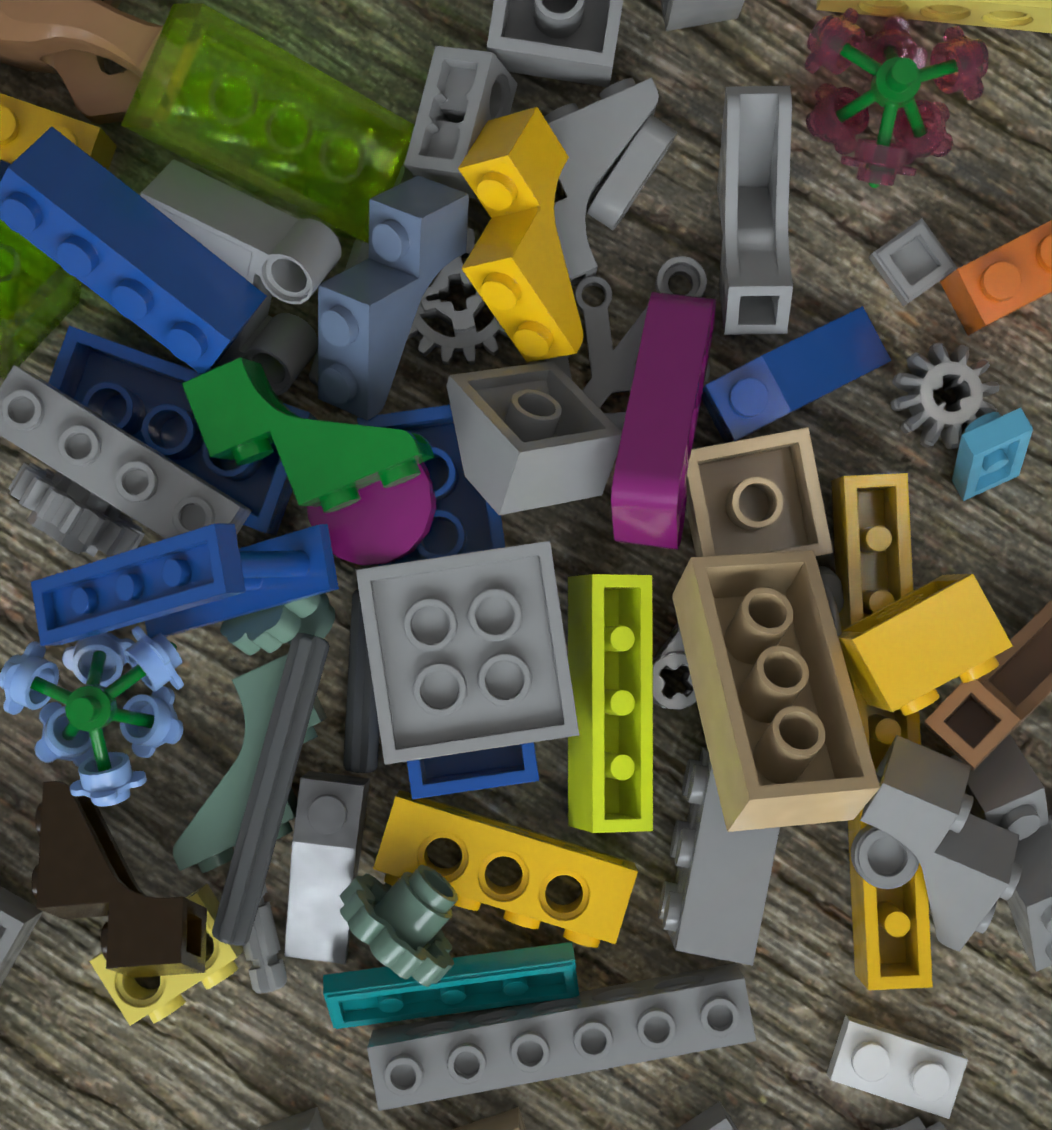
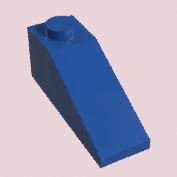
M862 306L706 384L703 387L701 399L724 443L739 441L892 360Z

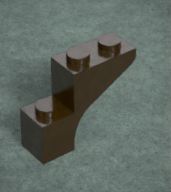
M43 782L42 802L38 805L35 814L36 829L40 837L39 864L35 866L32 873V891L36 899V908L62 919L108 916V922L104 924L101 931V950L106 959V969L131 978L205 973L207 908L185 897L158 898L144 894L137 885L98 806L92 803L91 798L72 796L70 786L64 782Z

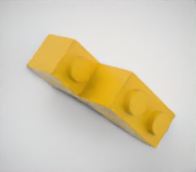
M538 107L488 120L458 167V170L491 217L461 269L526 362L577 354L583 342V328L561 248L554 214L555 192L558 179L569 156Z

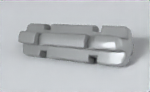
M264 884L250 939L243 946L246 961H252L253 966H250L251 969H248L252 989L255 993L276 991L284 987L287 982L283 959H277V953L281 949L270 902H264L263 898L265 893H268L266 884Z

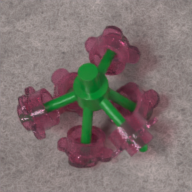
M848 8L843 15L835 16L831 14L825 16L815 25L807 41V49L811 53L806 59L805 70L813 74L823 66L833 74L838 75L854 63L872 75L871 89L860 95L848 87L836 88L830 83L820 85L815 90L817 102L814 111L806 116V126L813 136L832 143L839 154L848 155L855 151L854 157L841 156L840 163L858 167L856 179L869 182L872 188H877L880 185L893 186L896 174L916 175V168L905 165L911 164L916 158H924L930 155L943 157L953 147L952 136L946 131V121L950 117L948 107L942 102L915 101L914 96L918 92L921 82L933 79L936 86L944 93L951 94L962 90L967 100L978 99L984 91L981 78L985 76L988 70V49L981 39L972 40L965 36L961 27H949L944 33V42L938 43L931 52L930 66L924 67L928 60L927 50L924 46L917 45L910 36V24L906 18L898 15L891 16L886 19L884 28L872 36H865V31L856 25L858 12L853 8ZM877 102L884 108L877 140L858 139L856 141L855 136L862 133L868 126V106ZM892 133H893V135H894V137H895V143H896V144L890 143V142H891V138H892Z

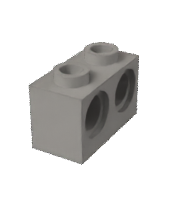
M435 46L404 166L415 177L419 175L469 194V198L474 199L478 198L458 170V167L487 121L510 114L518 84L493 52Z

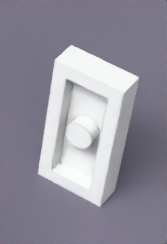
M845 1015L828 1067L827 1076L832 1081L949 1119L968 1059L962 1053Z

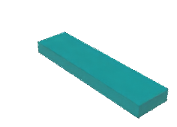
M573 942L452 958L454 965L438 983L431 984L429 987L423 986L412 976L408 979H403L388 967L323 975V994L333 1028L336 1029L573 998L580 995Z

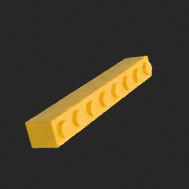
M908 473L851 475L831 480L836 575L840 578L844 599L843 608L839 613L842 630L914 591ZM847 669L875 771L896 735L921 745L919 711L904 716L900 709L890 712L868 705ZM862 809L854 820H848L855 976L868 990L932 988L929 899L922 867L919 863L914 876L906 884L898 888L881 889L866 882L856 872L851 860V847L854 838L862 828L869 825L860 821L863 813Z

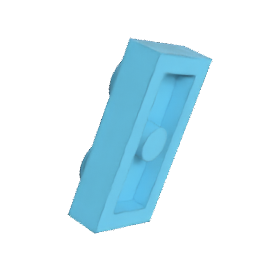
M1021 408L1003 416L999 412L985 414L966 427L965 433L961 435L952 482L963 501L1019 476L1033 432V427Z

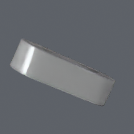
M651 115L599 190L587 214L611 230H614L665 156L678 132Z

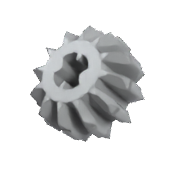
M935 343L929 347L928 359L915 352L906 359L912 374L898 373L893 378L892 383L897 388L908 392V395L892 400L890 402L891 409L893 411L909 409L912 416L900 425V429L904 433H909L920 425L924 426L920 436V444L924 447L933 446L941 435L942 442L947 449L957 448L960 444L961 435L965 433V429L970 423L985 414L997 412V408L983 401V397L997 393L1000 385L998 382L993 381L982 384L979 378L989 368V361L982 359L970 367L967 366L969 347L965 345L956 347L950 358L943 343ZM943 382L946 383L943 390L947 391L952 388L956 395V402L947 405L946 411L943 410L946 403L942 402L937 405L933 398V391L943 387Z

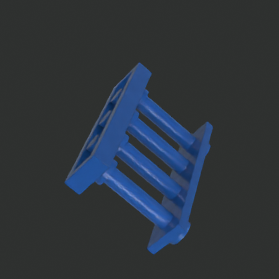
M214 523L31 582L40 646L63 645L144 621L148 637L152 639L159 633L167 637L339 589L328 524H318L239 548L235 524Z

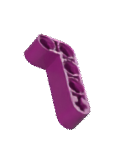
M652 292L650 295L612 483L611 510L614 540L617 542L676 550L680 547L686 514V478L711 349L716 299Z

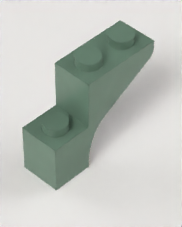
M288 654L232 679L243 707L245 720L243 745L239 756L174 844L173 857L179 871L198 864L201 873H205L232 860L234 853L232 847L237 842ZM317 695L303 744L318 737L314 725L327 719ZM292 787L277 839L293 831L289 821L296 817L298 800Z

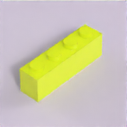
M589 574L568 577V663L579 736L568 737V826L590 833L653 831L652 575Z

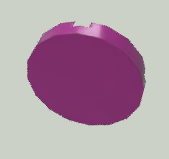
M424 462L417 464L421 472L419 476L389 488H384L381 480L358 490L361 500L340 510L324 513L322 506H307L308 520L311 526L328 524L333 554L340 559L359 565L386 564L412 553L429 533L436 512L435 491H433L432 481L429 477L430 473Z

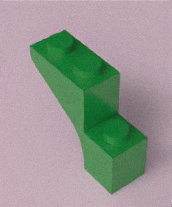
M240 357L182 383L210 457L234 459L236 465H245L273 453L271 443L274 442L300 506H322L324 513L340 510L361 500L358 492L359 489L380 480L384 488L409 481L421 474L417 464L435 457L427 439L416 433L400 429L304 419L296 415L275 394L262 365Z

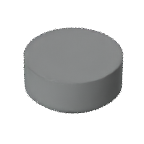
M867 825L862 828L852 843V864L856 872L874 887L881 889L898 888L906 884L918 869V859L904 844L874 826Z

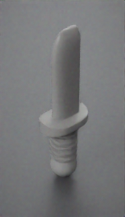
M819 566L837 635L840 636L842 629L839 613L844 603L840 578L830 568Z

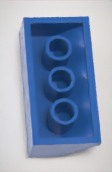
M50 127L8 166L0 181V219L10 229L27 239L58 263L67 273L76 277L116 308L121 315L130 319L169 349L174 356L187 363L200 374L214 369L267 297L262 291L54 127Z

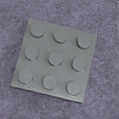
M550 541L356 570L385 765L579 736Z

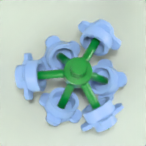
M139 626L131 630L137 640L136 643L131 639H120L110 632H105L80 639L75 646L67 647L62 656L64 666L73 671L75 676L82 683L86 684V686L80 687L73 692L57 685L59 680L58 667L55 663L43 658L46 651L45 646H40V643L37 641L28 644L23 655L12 656L4 664L0 673V687L5 691L6 696L3 708L7 713L16 715L22 711L24 706L31 710L43 707L39 713L43 730L41 739L37 741L34 747L36 756L45 763H51L56 759L73 761L78 767L80 780L70 785L71 795L89 797L96 806L105 807L119 804L130 797V788L142 786L147 781L144 771H132L127 754L122 752L108 753L102 728L109 725L112 721L120 722L122 735L127 741L132 743L134 754L142 758L151 757L155 749L165 743H177L183 734V723L178 720L173 708L175 694L171 688L163 686L169 681L177 690L184 686L182 679L175 671V668L182 664V659L177 652V646L161 633L151 639ZM125 663H129L132 669L121 676ZM140 679L153 691L151 696L145 694L136 695L127 701L123 709L117 708L116 697ZM50 698H53L61 703L66 704V706H62L58 702H51L48 704L46 703L50 700Z

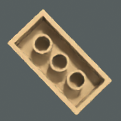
M814 550L691 557L672 594V599L727 832L854 820L880 789Z

